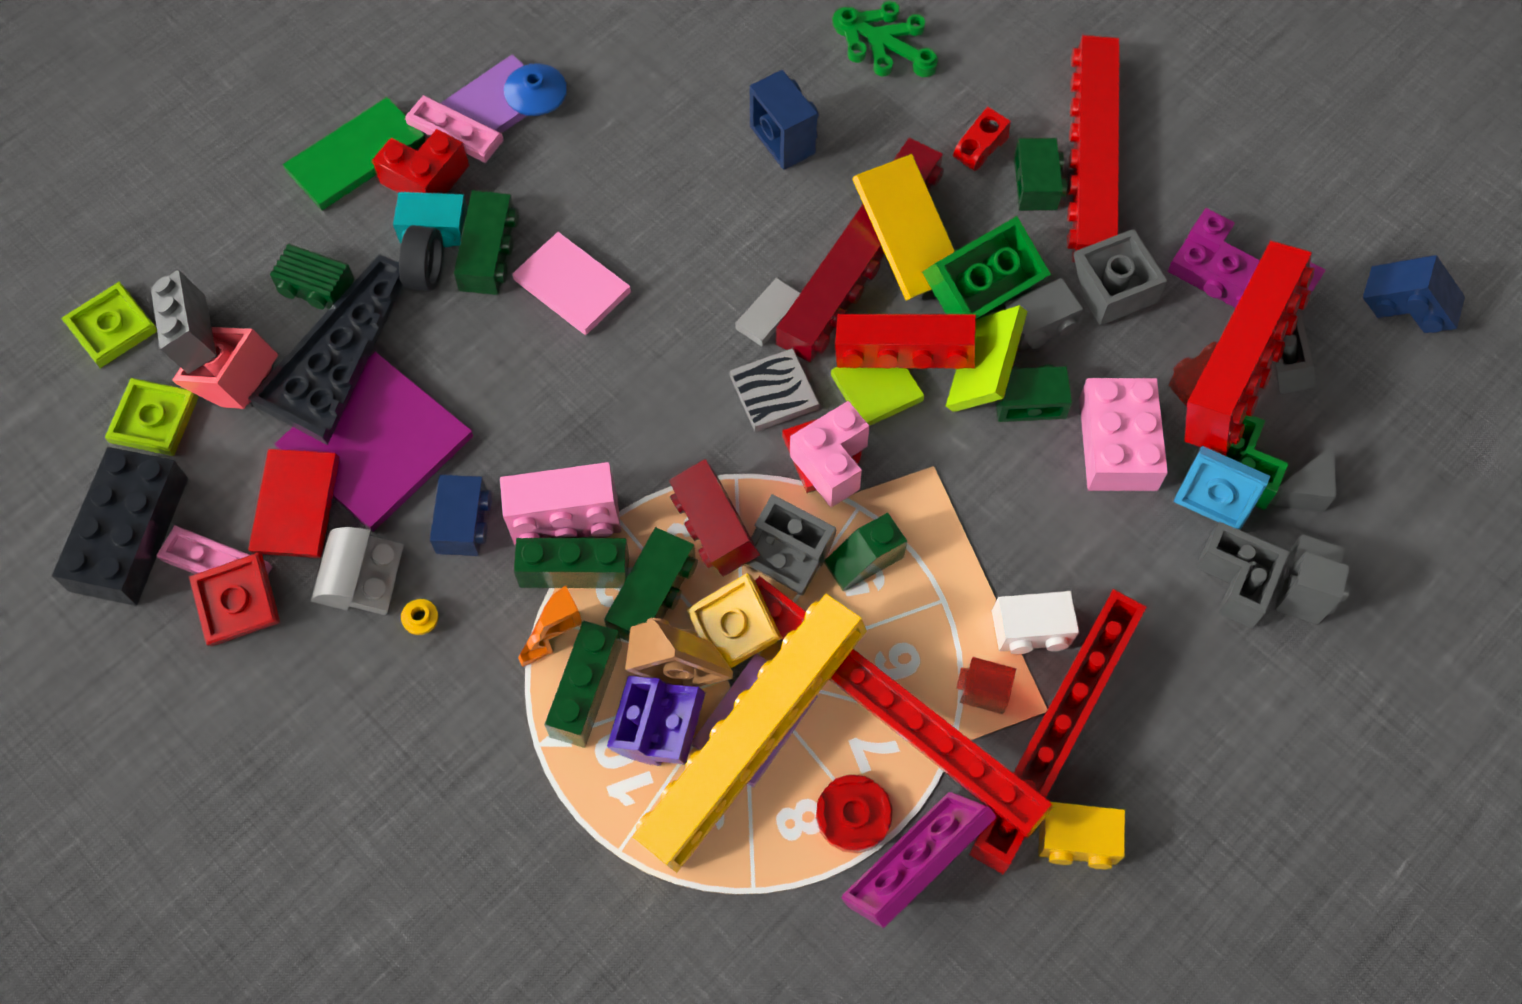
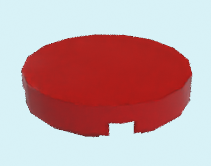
M849 774L834 779L823 790L817 800L816 822L821 835L829 845L842 852L861 853L872 850L885 839L892 824L893 808L889 795L883 788L874 783V780L862 775Z

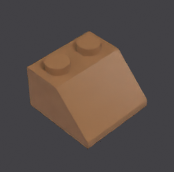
M650 618L646 623L632 626L630 629L626 671L643 677L660 678L666 684L694 687L732 679L733 670L714 644L698 637L695 631L669 626L667 620L661 618Z

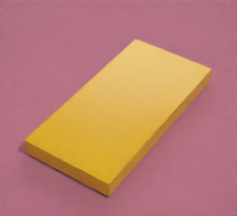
M910 154L857 174L852 178L906 301L931 291L932 289L922 272L955 252L914 157Z

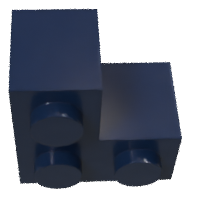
M1434 255L1372 266L1363 299L1377 318L1410 313L1423 333H1436L1457 329L1465 295L1438 256Z

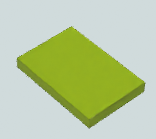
M1018 305L976 319L975 368L956 369L946 403L948 409L956 412L1004 398L1028 312L1022 306Z

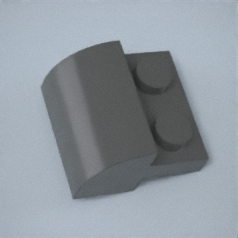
M772 494L754 525L756 529L751 536L760 556L745 565L803 596L819 566L822 567L836 535V527Z

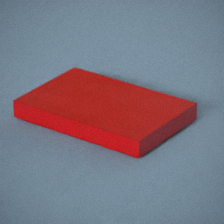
M268 449L248 551L253 554L258 552L264 555L322 557L340 456L331 452Z

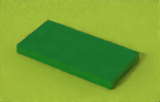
M386 97L282 165L289 176L323 211L377 175L372 159L390 138L414 150L424 144L426 139L420 130L407 124L405 115Z

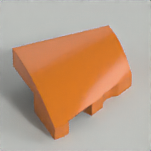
M566 585L554 593L544 606L529 639L518 657L522 667L553 653L549 640L582 624L579 610Z

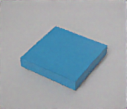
M1201 446L1173 502L1214 521H1220L1241 530L1267 486L1270 476Z

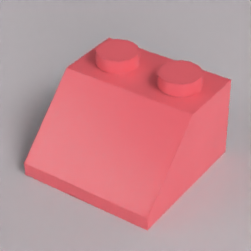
M211 327L217 356L190 374H187L180 368L172 381L220 407L245 409L246 405L251 402L248 398L271 372L272 365L279 355L254 329Z

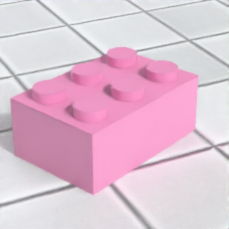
M1087 378L1079 400L1088 491H1158L1168 472L1157 378Z
M609 462L500 477L503 518L515 547L516 538H583L590 536L606 538L613 533L621 532L617 492Z

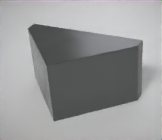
M1329 447L1281 484L1270 503L1277 507L1324 512L1336 498L1335 452Z

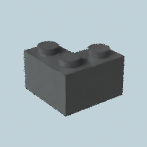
M1219 521L1208 538L1196 566L1197 569L1230 583L1218 614L1252 629L1267 610L1289 551Z
M1302 534L1291 547L1275 611L1317 625L1328 614L1333 615L1340 601L1345 602L1348 598L1352 586V581L1347 580L1350 566L1342 562L1345 548Z

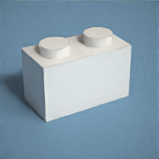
M1071 591L998 597L992 609L999 652L1011 651L1012 654L1018 655L1028 653L1034 648L1046 647L1048 651H1061L1068 648L1079 633Z

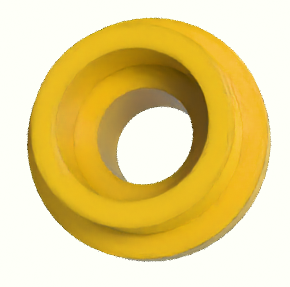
M416 599L409 602L401 613L402 625L409 633L414 635L427 634L438 623V611L435 605L426 599ZM419 611L425 612L423 619H413L415 613Z

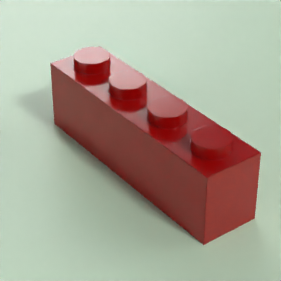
M838 314L835 339L837 368H975L976 314Z

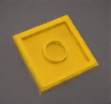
M749 573L686 609L698 636L712 642L730 668L782 639L756 582Z

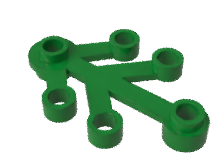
M893 1L884 2L881 9L859 12L852 7H842L833 14L832 24L836 32L846 37L848 59L850 61L859 63L866 58L867 47L863 42L859 41V33L868 38L874 58V72L878 76H888L892 72L893 60L890 56L886 55L884 47L912 61L913 71L916 75L930 77L936 73L938 57L932 49L922 48L918 50L895 38L897 36H919L923 34L925 29V19L923 16L914 14L909 16L905 23L879 27L868 24L878 21L895 22L899 16V5ZM885 64V65H887V66H886V67H881V66H879V65Z

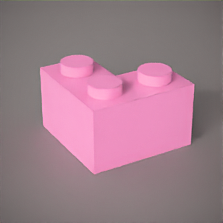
M849 401L790 436V457L831 508L860 490L862 470L851 456L868 446L869 425Z

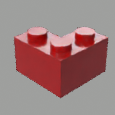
M439 129L432 133L418 151L390 138L372 159L380 184L397 193L447 194L469 167L463 142Z

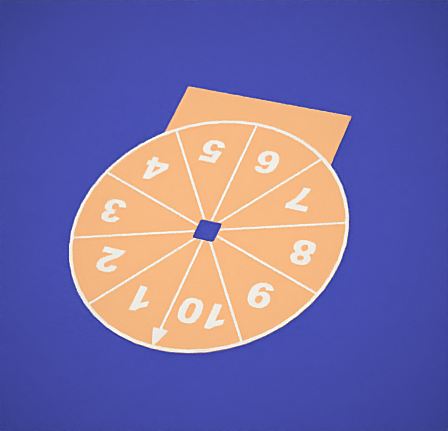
M934 466L854 493L832 508L817 490L806 493L800 480L761 474L718 475L750 536L753 535L756 529L754 525L773 494L836 527L835 539L827 557L858 528L888 512L907 540L904 558L845 591H842L825 563H823L822 567L819 566L803 596L745 564L724 577L714 566L708 569L698 552L703 547L700 540L694 541L684 525V522L689 520L686 513L680 514L670 498L675 493L672 486L650 494L622 509L619 512L621 532L613 533L611 536L606 537L626 538L629 551V573L655 527L694 544L695 557L698 559L696 570L690 579H684L679 588L682 590L676 607L673 610L668 608L663 618L669 622V626L674 628L688 629L696 632L686 610L687 608L746 573L752 575L754 580L760 575L805 611L808 610L812 603L815 601L819 602L827 594L861 617L867 632L853 649L970 740L1044 714L1047 711V707L1022 654H1012L1011 651L999 652L992 616V609L996 598ZM549 588L538 611L534 627L548 600L561 588ZM567 588L579 610L581 620L606 627L604 618L620 589ZM581 625L550 639L549 642L553 653L525 666L526 710L533 744L543 770L559 799L582 827L619 858L650 875L677 885L707 892L763 894L796 889L825 880L855 866L894 838L919 812L935 789L943 773L942 769L833 682L828 680L818 693L817 699L753 788L747 784L676 873L632 836L637 831L636 826L645 813L654 810L661 801V794L665 787L671 781H677L685 771V765L662 762L661 766L650 765L626 758L607 747L627 677H643L625 670L629 642L620 638L622 647L585 748L550 738L544 725ZM779 640L757 654L766 660H773L781 650L782 642ZM728 680L699 687L706 694L693 739L731 688ZM692 744L689 751L688 759L697 750L692 746ZM849 774L862 775L874 780V783L878 784L889 795L893 808L892 824L885 839L872 850L861 853L842 852L829 845L821 835L816 822L817 800L823 790L834 779Z

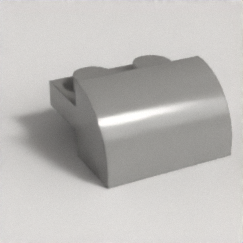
M340 527L331 530L326 542L311 602L347 610L350 606L386 615L404 544L370 536V530L362 528Z

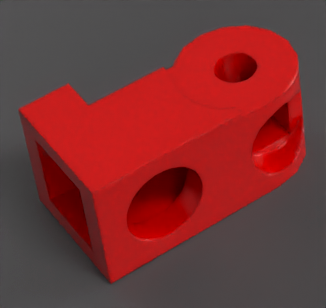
M987 106L958 142L953 158L971 170L977 171L984 164L987 157L998 146L1001 147L1007 141L1011 121ZM990 120L995 121L999 128L991 124Z

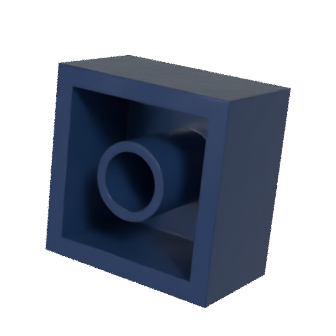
M782 69L750 85V127L781 168L785 170L814 155L816 152V139L818 138L817 119L819 118V113L815 104L812 101H807L803 96L798 83L794 79H790Z

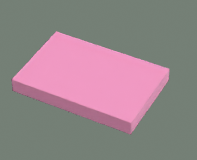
M559 232L512 273L514 281L584 335H587L631 293L630 285Z

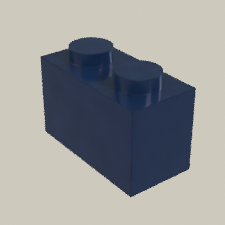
M439 475L430 533V542L436 554L479 556L480 544H485L487 540V523L484 522L485 511H490L492 504L491 490L486 489L482 477Z

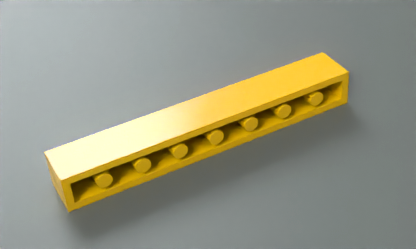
M825 594L819 602L815 601L811 604L805 613L803 623L796 631L792 630L787 634L781 644L779 653L773 660H768L763 664L758 672V679L752 687L740 693L735 700L732 712L725 720H720L713 727L710 739L701 750H696L689 757L685 765V771L677 781L673 780L665 787L661 794V801L653 811L645 813L637 823V831L632 837L674 872L677 873L867 632L861 617L829 595Z

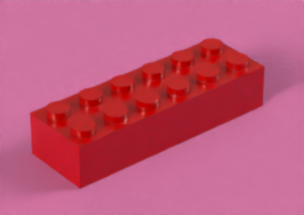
M1270 240L1187 402L1185 442L1199 447L1204 446L1225 456L1232 443L1239 444L1245 429V424H1242L1245 416L1252 417L1259 400L1256 394L1259 388L1266 389L1272 374V369L1269 368L1273 361L1278 363L1282 357L1285 348V342H1283L1285 335L1292 336L1298 322L1296 313L1298 309L1305 310L1311 295V290L1308 287L1315 272V268L1310 267L1312 252Z

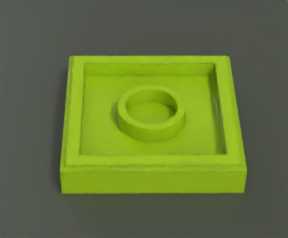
M120 281L61 318L99 368H102L157 332L155 325Z
M835 367L831 369V376L845 400L852 404L869 426L924 400V394L907 368Z
M131 378L107 430L105 439L112 444L174 456L199 396L187 389Z

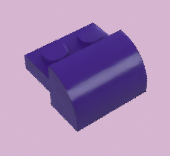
M628 676L607 747L626 758L650 765L661 766L662 762L686 765L706 692L699 687L666 684L660 678Z

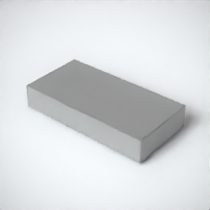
M775 278L735 323L736 330L760 346H763L776 332V327L800 293L778 278Z

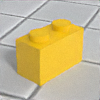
M1051 802L1053 804L1052 810L1039 825L1038 856L1049 857L1050 863L1058 865L1073 864V860L1088 862L1089 867L1095 869H1111L1112 865H1116L1124 857L1125 810Z

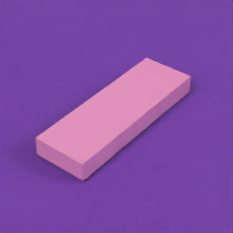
M424 95L405 116L408 125L430 136L436 129H439L462 141L466 154L484 163L489 160L504 141L502 133Z
M175 525L156 556L163 562L193 574H198L249 556V554ZM264 560L267 573L269 574L272 566Z

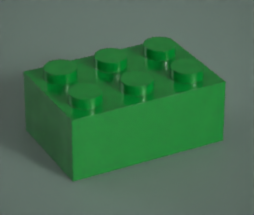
M1018 216L953 252L922 272L946 314H976V319L1051 275Z

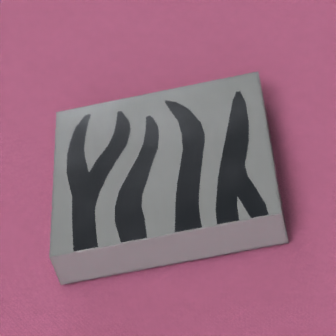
M793 348L730 370V378L755 432L819 410V403Z

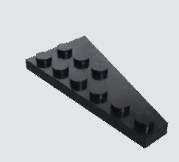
M379 254L248 398L256 408L328 445L402 289L399 262Z

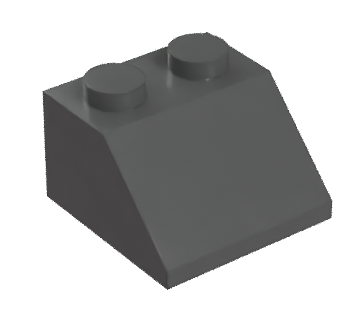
M1134 229L1074 252V260L1083 299L1099 325L1159 302L1167 279Z

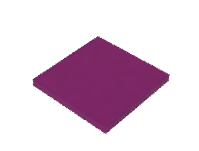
M375 352L369 357L328 445L294 427L286 432L274 445L280 450L331 452L340 456L333 498L374 532L473 437V433L467 426Z

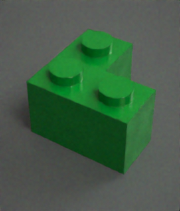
M1252 415V417L1245 416L1242 424H1245L1242 438L1238 445L1232 443L1226 457L1270 476L1267 486L1255 507L1265 510L1278 492L1288 463L1254 449L1266 420Z

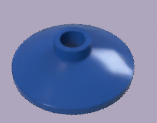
M537 63L522 66L509 75L504 85V96L508 105L516 112L527 116H540L554 111L563 103L567 93L566 81L563 75L554 67L546 64Z

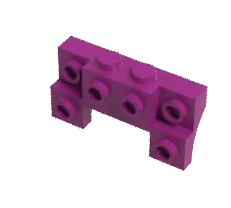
M1205 208L1190 230L1187 239L1173 258L1167 272L1199 288L1208 296L1217 298L1236 308L1260 260L1226 243L1225 240L1232 231L1235 222ZM1310 262V267L1315 268L1313 279L1308 287L1312 294L1326 270Z

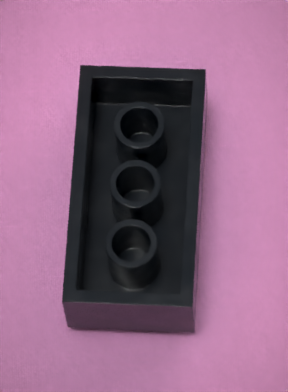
M107 447L51 576L68 592L137 606L157 558L156 555L162 546L189 479L176 461Z

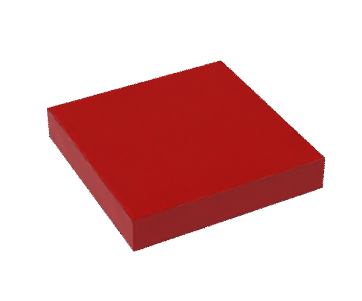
M257 552L189 576L207 646L213 647L281 623L262 554Z

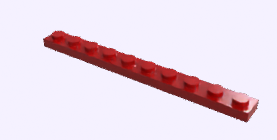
M759 575L755 580L756 585L782 637L780 641L783 642L789 632L792 630L796 631L803 623L806 611ZM855 649L849 653L829 679L1027 838L1030 837L1052 810L1053 804Z

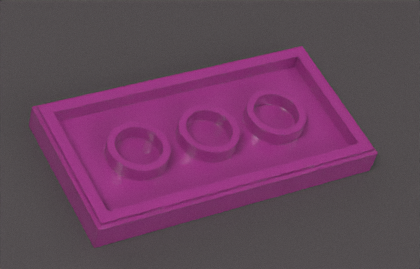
M948 792L842 895L841 899L848 908L884 929L996 818V815L986 805Z

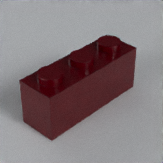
M706 459L668 480L675 492L670 498L680 514L686 513L689 520L684 522V525L694 541L700 540L703 547L698 552L708 569L714 566L724 577L760 556L720 479Z

